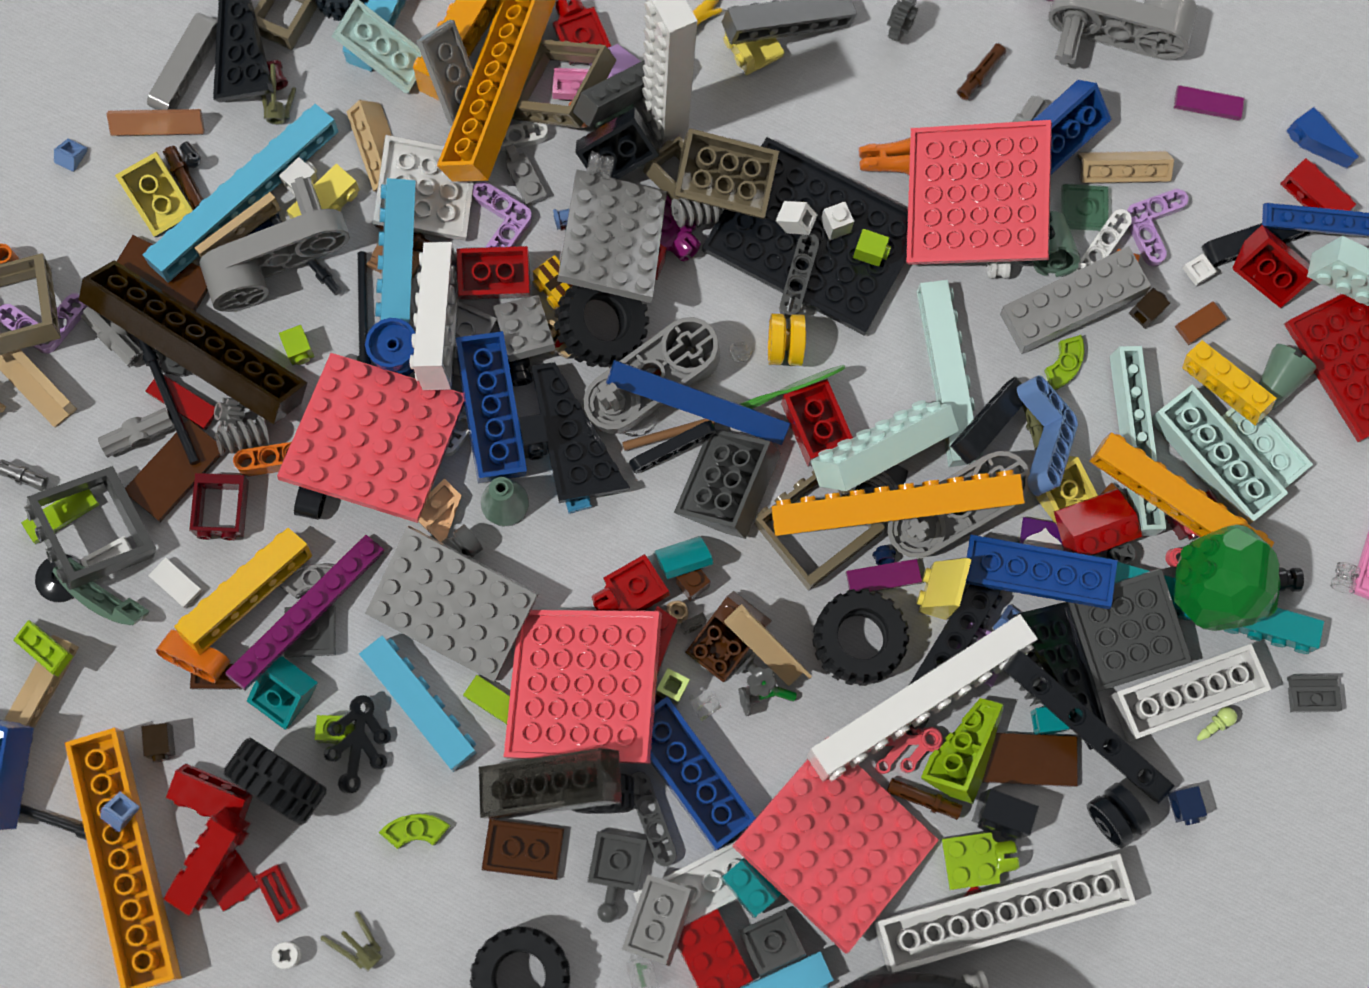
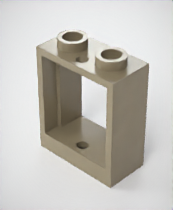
M260 0L254 10L260 36L293 50L317 9L316 1L295 0L302 3L288 29H285L264 19L275 0Z
M680 136L672 141H666L659 150V156L645 163L643 172L661 190L667 191L666 195L671 200L680 199L674 196L676 182L660 165L673 156L680 161L684 143Z

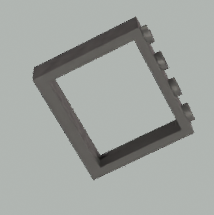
M113 466L27 497V504L24 507L29 521H34L38 540L40 542L44 541L47 546L45 551L51 563L55 562L58 568L56 570L57 576L62 583H66L69 590L154 557L156 546ZM104 484L137 548L74 572L41 506Z

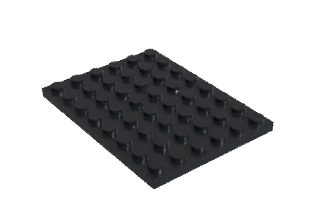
M766 137L761 147L779 151L765 218L761 219L724 209L718 222L714 225L704 242L701 251L783 293L798 240L803 234L786 233L776 222V219L784 201L807 202L817 214L810 233L818 238L819 246L802 304L865 336L907 260L908 209ZM846 202L854 220L851 233L829 240L821 223L823 210ZM862 229L889 237L887 246L891 248L887 260L882 259L879 267L853 258ZM811 241L805 243L803 254L808 255L809 248L812 246ZM804 260L796 262V267L799 270L804 271L809 267L808 263ZM793 281L789 285L793 291H800L803 288L802 284L798 281Z

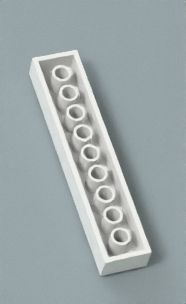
M647 0L644 3L646 15L644 16L646 28L644 29L645 41H643L645 65H643L644 77H642L644 88H642L644 95L642 99L644 106L642 115L646 122L651 123L653 127L652 133L657 141L660 140L662 146L666 141H672L678 136L684 139L689 127L697 19L686 0Z
M1019 614L811 748L806 757L822 781L828 778L831 782L844 774L846 771L845 767L848 765L854 768L868 757V752L871 751L874 755L886 747L885 745L889 743L888 739L892 738L895 741L902 737L910 729L909 726L911 724L914 728L922 724L931 716V711L934 714L942 711L952 702L951 698L957 701L965 696L972 689L971 685L977 688L993 675V671L996 675L1002 672V668L1018 649L1026 655L1029 654L1028 652L1034 649L1032 644L1037 640V637Z
M1116 854L875 921L874 926L887 971L895 973L1135 905L1136 901L1121 855Z

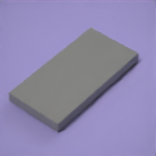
M448 20L416 42L449 126H452L473 69L455 21Z

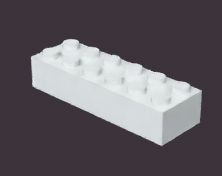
M452 242L424 243L423 252L419 253L421 272L417 274V282L420 289L415 295L418 312L414 313L413 317L416 334H412L414 355H410V368L414 369L415 379L419 381L422 390H451L459 297L457 256Z
M1252 644L1118 691L1110 695L1109 698L1128 742L1272 689Z

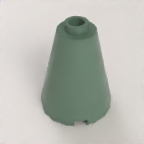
M1050 211L1052 216L1050 225L1055 231V237L1049 240V260L1033 261L1036 272L1043 276H1048V273H1055L1056 277H1061L1077 270L1080 254L1064 214L1058 211Z
M1276 344L1272 349L1259 382L1263 388L1277 398L1272 410L1276 409L1316 370V365L1305 355L1302 357L1295 354V349L1283 344Z
M505 477L495 478L484 490L481 497V509L486 519L502 527L513 526L520 522L529 507L526 490L516 481Z

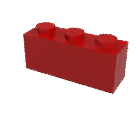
M1307 158L1280 183L1297 201L1306 207L1350 211L1356 205L1348 194L1338 188L1332 179L1325 176L1318 169L1317 165L1310 162Z
M185 763L175 770L166 798L172 800L174 804L180 807H189L196 810L199 815L204 817H211L226 807L245 820L253 795L236 784Z

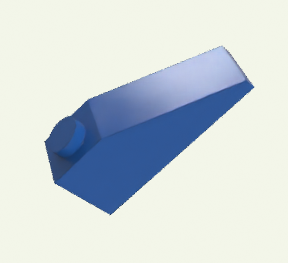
M1315 107L1297 118L1286 130L1291 140L1296 142L1301 148L1346 169L1359 157Z

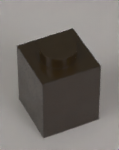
M1153 287L1132 308L1129 314L1146 329L1169 306L1170 302L1162 292L1157 291Z
M166 722L141 726L144 757L152 759V762H163L168 760V756L175 755L173 725Z

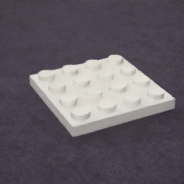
M386 135L373 224L384 226V222H379L380 208H384L385 199H380L381 184H385L387 178L416 180L414 232L465 241L474 181L452 182L437 167L444 146Z

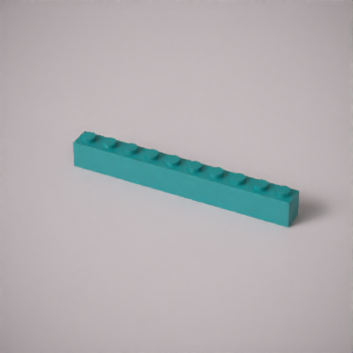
M1117 562L1115 582L1149 571ZM1164 575L1177 617L1182 620H1191L1174 602L1175 578ZM1277 608L1272 616L1264 618L1253 625L1226 629L1224 631L1231 634L1243 633L1251 640L1261 641L1264 639L1270 641L1273 646L1281 648L1288 646L1294 648V651L1297 653L1309 654L1319 649L1324 621Z

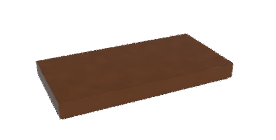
M132 235L116 262L196 312L208 292L201 267L190 263L168 283L149 266L143 256L153 244Z
M189 419L184 425L200 462L190 465L176 432L125 487L129 497L160 523L194 486L195 473H206L221 457L216 441Z
M996 733L982 783L1077 787V737Z

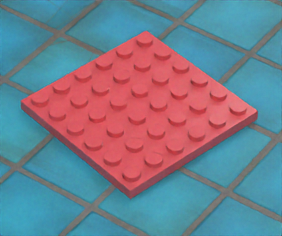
M1051 120L911 128L906 263L908 265L1049 260Z
M330 353L277 478L286 483L418 523L464 407L463 393L455 390H422L419 381H416L415 378Z
M531 610L515 643L504 757L509 759L650 764L662 613L659 611Z
M807 759L734 842L732 847L846 954L850 952L939 839L859 765L854 768L848 765L845 767L846 771L844 774L832 782L829 778L822 781Z

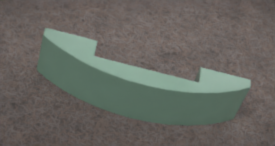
M68 558L74 572L85 568L73 559ZM56 566V567H54V569H53V573L55 574V576H56L57 579L59 580V578H58V576H57V573H56V570H58V568H57V566ZM59 580L65 589L81 604L108 620L125 625H135L149 614L148 609L130 597L122 602L93 581L69 590L66 583H62Z

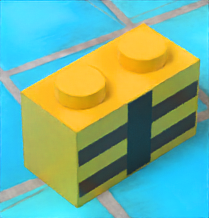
M555 255L532 271L533 285L539 292L543 291L548 296L547 301L554 310L559 308V299L572 286L571 284L557 281L560 261Z

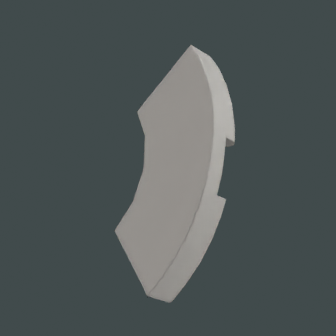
M326 564L301 566L279 587L298 599L309 591L333 566Z

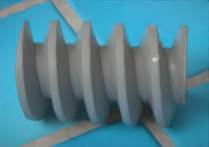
M682 198L673 199L671 203L672 215L680 228L685 226V222L689 227L694 222L696 225H701L702 221L704 224H709L710 220L713 223H717L719 216L723 213L722 208Z
M261 416L256 418V423L252 419H247L246 426L242 421H237L236 428L233 423H228L227 431L223 425H218L217 432L215 431L216 443L221 456L224 455V448H227L232 454L234 446H237L239 450L243 449L244 444H247L249 448H253V442L256 441L258 446L261 447L264 439L269 444L267 426Z

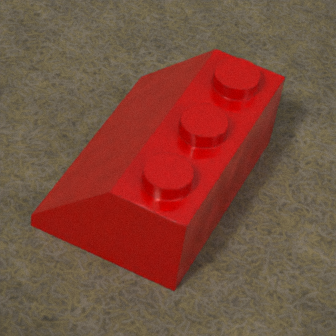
M1264 225L1259 227L1245 240L1232 267L1236 273L1279 308H1282L1313 280L1307 277L1310 264Z
M1118 489L1053 511L1063 549L1067 552L1091 556L1142 537L1137 514Z

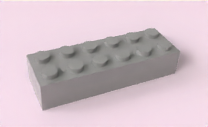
M1128 246L1004 305L1000 315L1018 349L1023 354L1146 295L1151 284Z

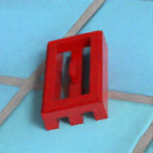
M279 864L254 876L276 922L279 923L286 917L302 910ZM273 872H276L293 908L289 909L272 875ZM266 876L284 911L282 914L279 913L263 880Z

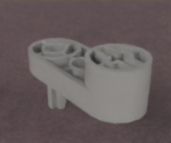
M1052 0L1048 20L1055 29L1061 32L1055 59L1060 60L1059 64L1067 65V63L1074 64L1081 38L1165 60L1182 57L1188 52L1198 7L1194 0H1144V3L1134 0Z
M298 177L294 183H291L301 212L300 216L219 246L201 257L199 264L214 309L232 312L250 308L263 301L269 294L265 278L330 254L347 244L350 236L342 213L336 209L321 208L311 177Z
M684 317L672 322L620 360V362L645 371L649 368H657L661 371L662 377L690 386L694 382H701L709 378L716 371L720 361V347L714 329L706 321L696 317ZM677 341V345L671 349L672 344ZM691 346L693 350L696 348L697 353L692 355L689 351L686 352L685 348ZM712 351L711 356L705 362V355ZM609 368L587 387L584 395V409L591 423L600 431L609 434L623 433L633 428L664 404L617 388L613 382L608 385L606 380L611 370Z
M996 451L983 456L940 481L939 484L947 483L949 478L964 476V481L972 480L971 476L977 475L984 463L989 468L994 465L991 459L1005 458L1013 462V464L1005 469L1002 465L990 469L987 472L989 478L995 477L993 475L995 471H1007L1017 466L1022 477L1023 496L1025 498L1029 491L1027 479L1030 472L1027 464L1019 456L1008 451ZM1016 505L966 511L963 515L948 513L888 521V536L891 544L899 553L908 557L922 558L935 553Z

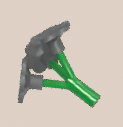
M754 652L735 672L738 675L740 672L748 670L752 674L747 679V684L750 686L749 691L752 695H748L744 687L738 689L740 703L745 716L752 715L751 705L759 703V700L777 696L793 702L797 697L796 692L776 686V679L773 677L774 671L772 669H763L753 662L756 655Z

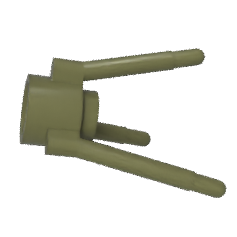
M271 64L270 77L274 93H271L269 105L266 94L261 95L264 119L270 124L280 125L285 123V119L290 117V108L296 88L292 87L286 107L284 108L283 103L276 101L275 64Z
M356 911L354 915L371 947L368 944L361 947L346 931H342L341 935L357 951L356 956L325 936H321L320 939L354 962L360 969L364 967L369 971L383 957L379 953L382 948L376 943L360 913Z

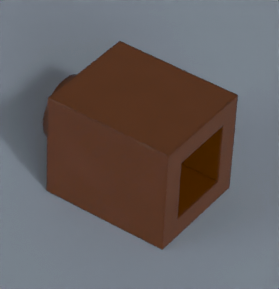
M697 569L676 577L675 584L691 602L710 587L711 581L701 569Z

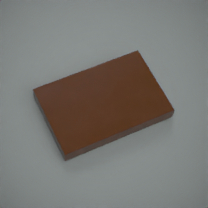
M489 819L481 870L557 880L564 829Z

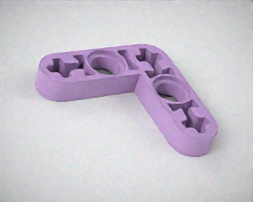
M487 182L476 183L472 191L475 202L504 219L485 248L499 247V241L502 243L501 247H514L532 221L530 209ZM484 190H487V195L489 197H487L486 195H482L481 197H479L478 191L483 192ZM500 200H505L509 205L506 209L499 210L496 208V203ZM515 213L519 215L525 213L526 219L521 218L520 220H518L517 215ZM505 230H512L515 236L507 240L502 237V233Z
M1174 189L1134 203L1127 209L1130 215L1133 211L1135 214H1139L1145 210V213H1142L1139 218L1136 216L1132 217L1128 228L1143 260L1149 266L1160 265L1167 254L1152 221L1183 210L1188 203V195L1181 189ZM1173 198L1181 200L1179 204L1178 202L1170 203ZM1151 204H1159L1162 212L1156 213L1152 211ZM1147 230L1151 235V239L1145 240L1141 238L1140 231ZM1152 251H1153L1154 254H1156V253L1159 254L1158 258H1156V256H1151V255H1150V254L1152 253Z
M73 293L68 295L57 307L58 319L65 318L67 320L66 326L60 329L61 338L50 341L48 345L43 343L34 345V348L42 353L49 354L56 350L82 319L83 310L88 307L78 300L79 294ZM72 303H79L81 306L73 308ZM11 304L0 306V323L10 331L20 329L27 323L32 325L38 324V322ZM67 311L69 314L71 313L72 318H70V317H69L66 313H64V312ZM6 313L12 314L17 319L16 323L4 315Z

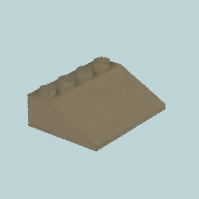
M689 128L685 135L674 196L764 219L779 151Z

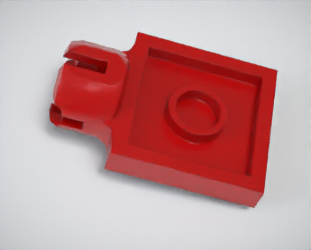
M566 0L556 1L555 9L559 19L553 22V28L559 41L585 42L587 44L606 45L607 48L611 47L594 7L585 8L581 0H571L568 3ZM568 61L570 65H572V64H574V63H577V62Z
M644 554L603 577L606 586L604 589L593 594L591 598L597 611H644L670 596V592Z

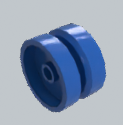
M387 318L380 320L371 327L366 336L365 347L367 355L377 367L408 376L414 372V369L410 368V355H414L412 334H416V332L409 323L402 319Z

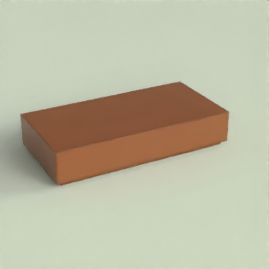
M1213 301L1178 323L1175 328L1186 343L1190 345L1224 323L1227 318Z

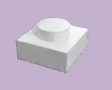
M1201 254L1182 267L1195 286L1212 277L1217 272L1204 254Z

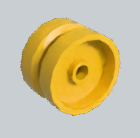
M771 313L768 332L769 365H781L784 361L785 351H787L788 364L790 366H802L806 348L805 315L792 314L789 318L788 329H786L784 314Z

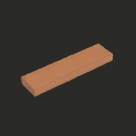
M201 109L114 110L106 113L110 135L203 134L205 131Z

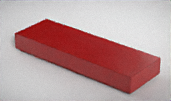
M164 375L180 415L206 430L215 418V407ZM154 379L145 392L165 405Z

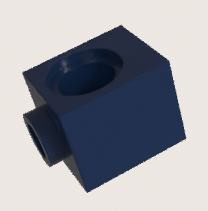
M1199 786L1168 793L1176 823L1184 821L1185 826L1200 823L1199 817L1207 816Z

